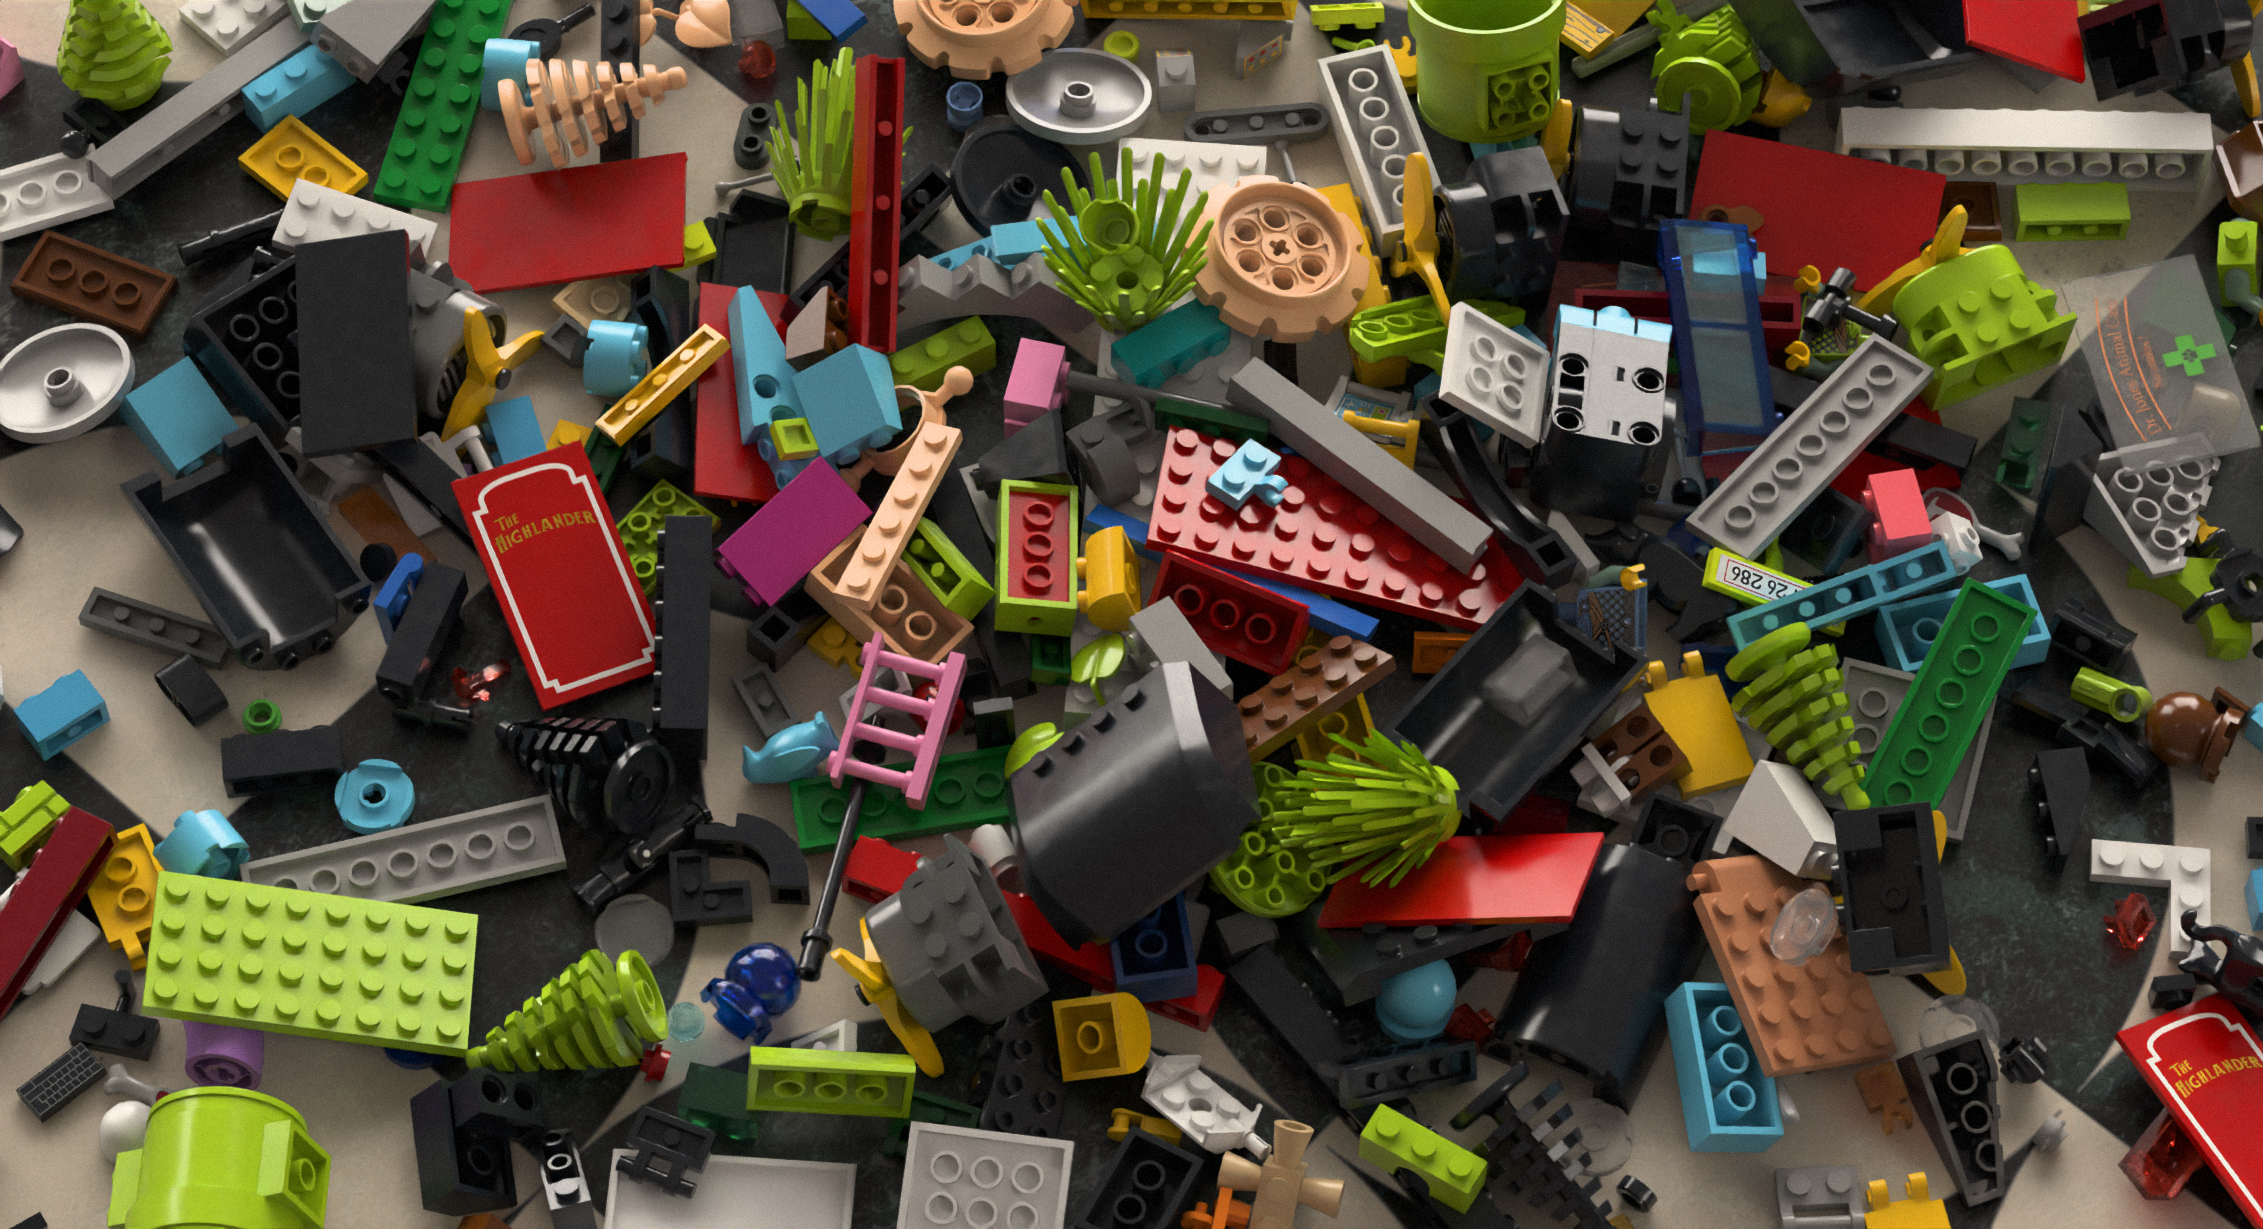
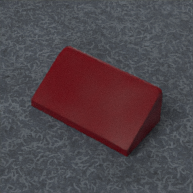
M1532 794L1496 833L1505 835L1565 833L1571 802Z

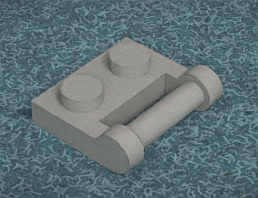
M1856 1165L1775 1169L1773 1176L1780 1229H1865V1218L1861 1206ZM1847 1210L1848 1215L1794 1217L1793 1212Z

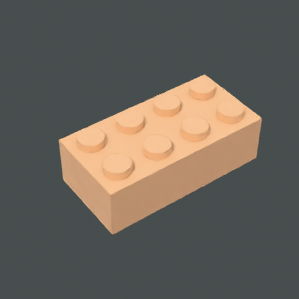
M863 523L810 571L804 590L863 645L866 642L872 643L875 631L883 633L885 641L884 651L939 665L940 662L947 663L950 651L958 653L968 643L974 630V626L966 618L947 609L901 558H899L871 611L836 603L833 592L868 529ZM906 673L913 691L920 684L930 680Z

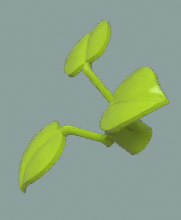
M1116 632L1110 635H1103L1082 647L1071 660V679L1079 685L1090 682L1091 689L1099 706L1107 704L1100 691L1099 680H1107L1114 677L1124 663L1126 648L1123 638ZM1050 722L1035 725L1023 732L1013 743L1006 758L1004 775L1009 782L1010 775L1030 761L1037 752L1045 750L1060 739L1064 732L1057 734L1056 726Z

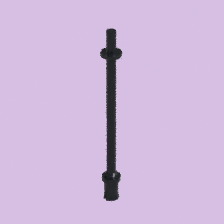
M873 715L869 725L884 729L886 720L880 715ZM867 740L856 741L852 751L854 757L860 762L871 765L884 762L887 753L883 745ZM854 776L813 927L804 931L801 936L800 943L803 948L798 966L795 969V975H800L799 979L806 982H816L820 979L825 955L832 949L833 939L828 934V929L870 780Z

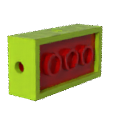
M1001 480L996 504L994 630L1071 637L1077 613L1078 486Z

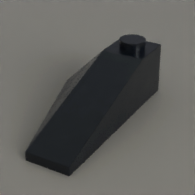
M1984 1028L1897 1059L1896 1063L1909 1098L1966 1208L2005 1195L2003 1146L1999 1143L1998 1119L2001 1118L2000 1105H1997L1996 1081H1999L1998 1065Z

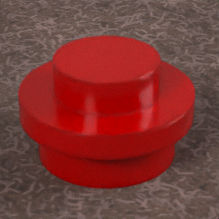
M656 1043L654 1050L648 1048L645 1050L639 1068L640 1072L646 1073L645 1082L650 1083L651 1080L661 1082L671 1052L662 1049V1044Z

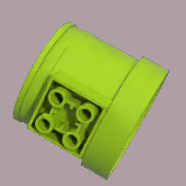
M1407 0L1408 26L1412 36L1416 39L1418 110L1422 119L1432 129L1458 141L1476 144H1497L1530 136L1548 124L1557 100L1560 99L1559 36L1566 24V0Z
M223 1086L196 1087L171 1093L158 1100L149 1110L143 1148L117 1153L115 1171L112 1174L111 1203L107 1210V1227L110 1229H324L332 1157L308 1135V1126L302 1115L287 1103L272 1096L248 1089Z

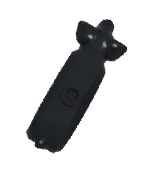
M1620 520L1615 523L1613 529L1599 535L1587 533L1584 535V542L1595 557L1609 566L1632 567L1644 564L1645 569L1638 571L1639 579H1647V604L1652 599H1655L1666 611L1678 617L1676 622L1668 627L1665 632L1679 645L1684 646L1687 644L1683 648L1685 653L1698 650L1702 660H1704L1713 651L1717 638L1729 631L1726 618L1746 611L1745 605L1739 602L1738 599L1702 586L1707 558L1704 555L1696 552L1692 556L1674 541L1640 528L1633 521Z

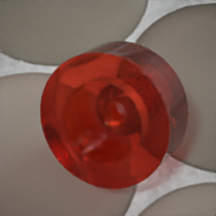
M756 40L743 47L742 59L738 61V67L742 73L749 72L753 77L760 79L772 74L776 70V58L767 42Z

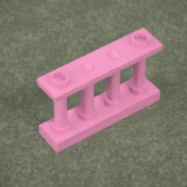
M875 631L872 643L866 642L860 658V665H864L838 751H831L826 766V773L830 774L832 786L837 789H841L845 774L900 788L901 793L906 794L908 808L923 811L967 671L966 656L950 651L947 663L940 662L937 665L884 651L885 641L883 633ZM879 666L935 680V684L940 685L936 699L929 698L928 701L873 687ZM872 702L924 716V721H928L925 734H918L917 737L861 723L867 703ZM856 738L912 752L913 757L917 758L914 770H907L905 774L850 759Z

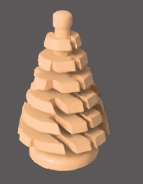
M528 59L526 62V75L533 106L526 107L523 96L512 79L500 80L498 91L507 131L520 164L527 166L535 162L537 151L533 130L541 127L548 154H550L554 167L559 171L570 162L568 141L578 159L589 151L584 117L588 129L591 131V136L599 147L608 139V129L603 109L606 108L612 126L617 133L625 129L627 124L624 103H629L633 116L638 120L647 115L645 97L650 96L654 106L657 107L665 101L664 91L678 90L687 86V75L684 69L679 66L670 68L666 72L658 73L655 65L643 64L645 77L638 78L632 63H620L623 83L618 84L610 63L598 62L596 69L601 89H597L587 62L573 59L576 92L572 77L569 75V70L564 61L550 59V81L543 62H540V59Z

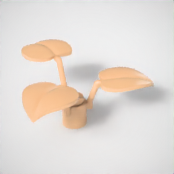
M640 0V47L649 42L654 35L657 26L655 16H662L676 21V35L681 42L688 46L712 48L733 43L730 30V9L727 0H685L680 6L679 15L660 8L652 9V0Z

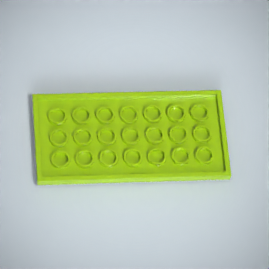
M159 870L141 1015L465 1058L468 1048L478 915Z

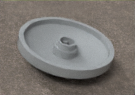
M1061 48L1041 52V62L1027 70L1009 75L1007 79L1006 107L1015 122L1036 136L1059 143L1091 145L1120 139V137L1131 134L1143 125L1151 110L1152 89L1146 75L1130 61L1115 54L1096 49Z
M74 323L45 330L19 344L0 362V430L9 437L22 442L52 443L78 436L102 423L122 404L134 382L135 363L124 339L115 331L101 325Z

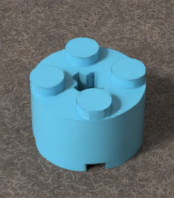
M488 38L483 58L485 74L484 80H481V104L483 109L502 112L498 83L504 79H512L517 84L526 107L533 106L526 75V62L528 59H540V42Z
M592 320L587 338L594 339V342H591L589 350H585L583 367L584 389H588L586 392L588 395L623 398L647 376L648 362L647 360H641L642 348H646L648 342V327L635 323Z
M215 809L205 810L197 814L192 810L184 812L175 820V829L153 850V856L164 871L232 881L240 874L239 864L247 863L250 856L246 848H249L248 844L227 819Z

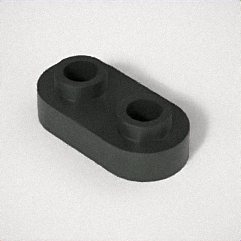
M754 103L747 106L742 112L733 149L734 159L743 169L758 170L767 165L770 160L765 147V140L774 146V139L769 126L778 130V116L776 110L769 104ZM750 145L755 146L753 149L747 147Z

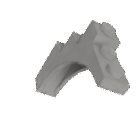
M1038 252L1033 253L1011 270L977 253L953 271L921 255H917L901 266L898 271L897 334L915 326L941 319L969 315L1029 317L1059 325L1075 333H1079L1096 320L1092 313L1075 303L1074 299L1054 284L1055 281H1059L1070 288L1046 266L1043 260L1044 256Z

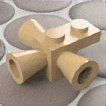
M1275 1120L1274 1155L1269 1154L1263 1167L1228 1150L1225 1151L1219 1171L1217 1190H1220L1222 1185L1233 1188V1191L1257 1192L1249 1229H1292L1296 1209L1300 1203L1337 1219L1346 1179L1306 1178L1309 1164L1300 1162L1314 1132L1312 1127L1291 1120Z

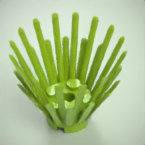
M1124 147L1121 150L1122 201L1133 208V151L1130 147ZM1097 152L1090 153L1088 159L1096 199H1119L1117 180L1111 178L1107 181L1106 194L1099 154ZM1157 152L1154 156L1150 186L1148 180L1144 178L1138 181L1135 211L1141 224L1139 241L1126 254L1112 257L1103 256L1092 251L1088 246L1091 253L1090 256L1066 210L1062 206L1057 205L1048 190H1044L1043 200L1082 266L1083 272L1043 219L1036 217V224L1043 233L1045 240L1061 258L1060 260L1048 246L1041 245L1042 250L1048 256H1044L1043 260L1046 266L1070 288L1059 281H1055L1054 284L1074 299L1075 303L1092 313L1096 322L1103 329L1113 334L1114 328L1126 330L1127 336L1162 317V313L1195 286L1197 282H1189L1208 262V257L1200 261L1199 259L1208 248L1204 244L1207 242L1209 232L1214 225V218H1210L1205 223L1171 273L1209 199L1207 190L1200 194L1195 206L1189 210L1164 259L1192 176V172L1188 167L1183 169L1176 190L1170 188L1167 191L1152 241L1165 156L1161 152ZM1064 167L1061 171V177L1079 221L1081 212L1091 202L1086 188H1081L1078 191L1071 170L1068 167Z

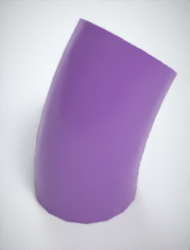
M182 1020L187 1041L184 1068L187 1076L194 1083L203 1086L235 1087L252 1091L258 1088L264 1065L265 1040L263 1031Z

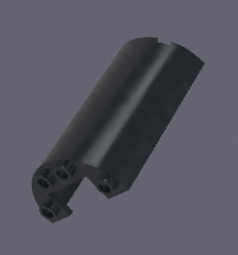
M256 422L222 437L223 460L162 488L161 478L154 469L120 484L121 492L236 658L243 666L256 671L278 669L289 671L297 667L300 662L316 654L321 655L329 652L335 646L336 640L351 627L360 614L369 606L368 599L372 583Z
M1527 578L1380 733L1408 756L1410 755L1402 748L1401 740L1407 742L1411 747L1413 743L1432 766H1439L1447 770L1453 776L1460 789L1455 791L1457 810H1462L1458 828L1474 835H1479L1485 830V833L1491 836L1508 821L1645 674L1649 668L1650 659L1639 647H1630L1620 639L1614 644V651L1607 646H1599L1590 640L1581 628L1575 625L1569 626L1559 619L1558 598L1549 587L1543 584L1538 585Z
M1628 842L1626 845L1603 844L1571 923H1568L1569 929L1533 942L1480 1054L1511 1067H1514L1522 1060L1523 1054H1527L1593 1082L1594 1087L1591 1101L1629 1116L1669 1031L1664 1001L1681 984L1692 982L1709 946V941L1693 905L1700 892L1699 890L1690 891L1687 888L1686 879L1690 874L1684 871V866L1673 858H1661L1649 853L1644 847L1633 842Z

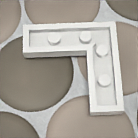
M2098 839L2091 840L2089 846V881L2168 888V958L2185 959L2191 949V938L2181 928L2180 920L2182 914L2189 909H2194L2197 911V924L2205 927L2211 925L2210 849ZM2211 941L2206 942L2211 948Z

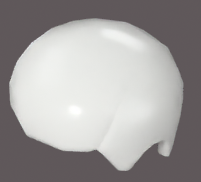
M126 1101L125 1103H118L106 1112L99 1127V1149L108 1161L116 1164L117 1153L143 1148L147 1132V1115L151 1109L150 1107L138 1101Z

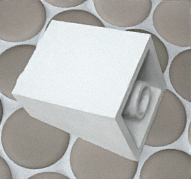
M1759 760L1722 829L1795 876L1831 881V864L1839 863L1833 820L1800 769L1791 765Z

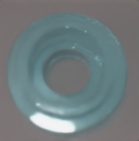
M690 1002L678 1003L667 1013L669 1035L678 1041L694 1040L704 1031V1013L698 1006ZM683 1020H690L692 1025L680 1027L679 1023Z

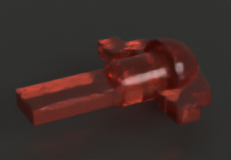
M501 659L468 678H465L467 677V672L459 666L454 669V675L450 676L458 697L473 702L481 699L486 702L491 699V694L484 688L478 692L477 690L512 670L506 660Z

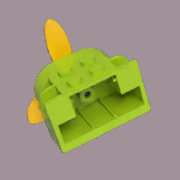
M1961 204L1955 206L1948 213L1935 237L1925 241L1919 247V251L1922 253L1920 257L1894 271L1888 278L1864 295L1855 305V307L1878 318L1884 316L1885 313L1893 311L1896 318L1900 319V325L1908 336L1904 351L1935 369L1934 379L1919 393L1931 412L1936 410L1939 412L2060 362L2078 318L2074 311L2060 317L2055 309L2057 295L2054 290H2043L2039 284L2028 280L2012 252L2006 246L1992 244L1977 249L1960 247L1968 219V214Z

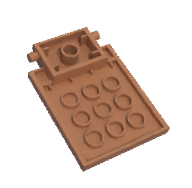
M1762 854L1700 861L1695 864L1692 875H1689L1686 879V885L1690 891L1699 890L1700 895L1693 902L1694 908L1765 1078L1890 1059L1898 1052L1866 975L1860 972L1852 973L1847 934L1841 935L1840 928L1838 927L1836 905L1825 879L1802 881L1800 876H1795Z

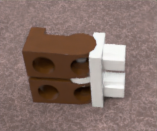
M1644 702L1601 734L1593 743L1590 742L1581 750L1585 757L1569 770L1583 791L1599 779L1606 785L1605 788L1590 798L1604 818L1618 812L1622 808L1629 814L1637 808L1636 805L1646 801L1649 790L1656 792L1675 778L1679 777L1681 780L1693 771L1688 758Z

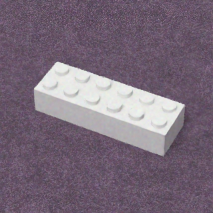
M1382 44L1318 59L1316 80L1318 92L1324 107L1328 111L1330 124L1357 196L1360 197L1364 215L1381 259L1391 257L1396 241L1404 238L1403 182L1405 162L1408 155L1422 152L1429 166L1432 190L1442 185L1388 44Z

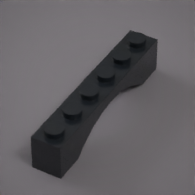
M653 265L631 280V313L637 324L648 327L647 349L652 371L690 337L689 281L657 265ZM690 385L631 437L632 471L658 483L662 479L670 483L690 471Z
M1440 389L1419 399L1412 418L1413 420H1420L1418 434L1481 521L1493 529L1492 536L1523 579L1529 578L1538 585H1546L1552 591L1570 583L1578 559L1559 533L1532 515L1506 485L1485 450L1472 416L1440 399Z
M885 496L876 503L872 509L873 513L863 522L867 527L870 526ZM930 502L922 515L928 520L930 514ZM803 586L787 598L774 603L747 629L746 651L761 663L766 662L771 671L777 673L832 616L804 590Z

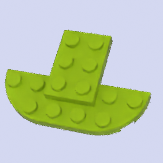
M1428 294L1360 311L1352 318L1349 342L1359 353V358L1363 361L1377 363L1383 358L1407 355L1408 360L1411 362L1425 364L1435 369L1437 375L1442 376L1448 328L1445 327L1432 295ZM1478 298L1460 300L1507 328L1524 323L1526 310L1520 307H1508L1505 302L1495 299L1488 301ZM1460 301L1449 302L1450 308Z

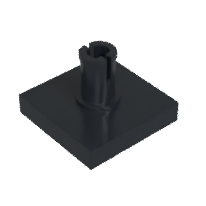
M1828 485L1792 521L1778 544L1833 579L1847 557L1855 558L1862 551L1863 541L1860 537L1875 514Z

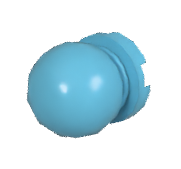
M1441 959L1380 981L1383 994L1375 998L1376 1016L1381 1023L1382 1031L1394 1041L1404 1043L1445 1033L1450 1028L1455 1012L1454 1000L1457 988L1455 976L1447 961Z

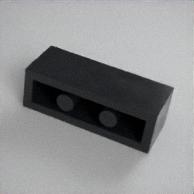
M316 725L310 729L295 731L279 729L268 734L250 735L243 733L234 735L232 738L221 739L223 782L228 799L336 787L340 777L345 773L343 742L339 726Z

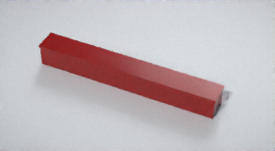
M869 54L862 58H856L847 347L856 343L881 354L888 355L896 352L905 58L898 57L892 59Z

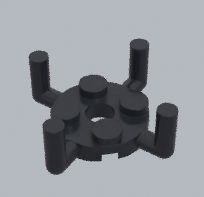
M2219 528L2195 550L2198 558H2210L2219 548L2224 554V557L2218 561L2214 570L2209 575V581L2214 590L2203 593L2182 613V619L2187 624H2194L2212 606L2222 603L2228 610L2231 619L2237 623H2245L2247 621L2253 623L2263 622V558L2252 553L2255 549L2248 547L2238 548L2229 532L2224 528ZM2245 580L2252 581L2257 591L2251 590L2246 585ZM2263 639L2253 647L2254 655L2260 659H2263Z

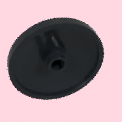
M995 124L977 130L961 145L950 168V189L954 202L966 222L983 238L992 236L990 226L1034 221L1036 217L1041 219L1054 218L1043 200L1044 190H1048L1052 194L1057 205L1062 206L1068 216H1076L1061 177V171L1064 167H1068L1071 170L1078 191L1081 188H1086L1092 201L1088 178L1076 158L1059 142L1036 136L1018 124Z

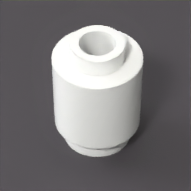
M985 824L972 833V839L968 847L986 859L998 884L1009 882L1021 872L1014 845L1002 826Z

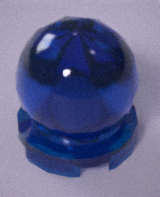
M772 942L751 943L731 957L724 969V979L713 978L701 990V1001L707 1003L710 1000L717 1009L713 1014V1018L728 1032L742 1041L749 1035L754 1038V1044L759 1045L772 1032L770 1020L778 1019L794 1007L801 995L802 980L799 979L800 975H795L798 963L787 949Z

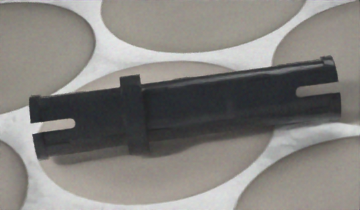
M280 207L275 211L219 231L214 228L208 230V235L178 244L177 247L183 264L188 267L191 264L213 256L221 258L226 256L225 252L274 235L284 209Z

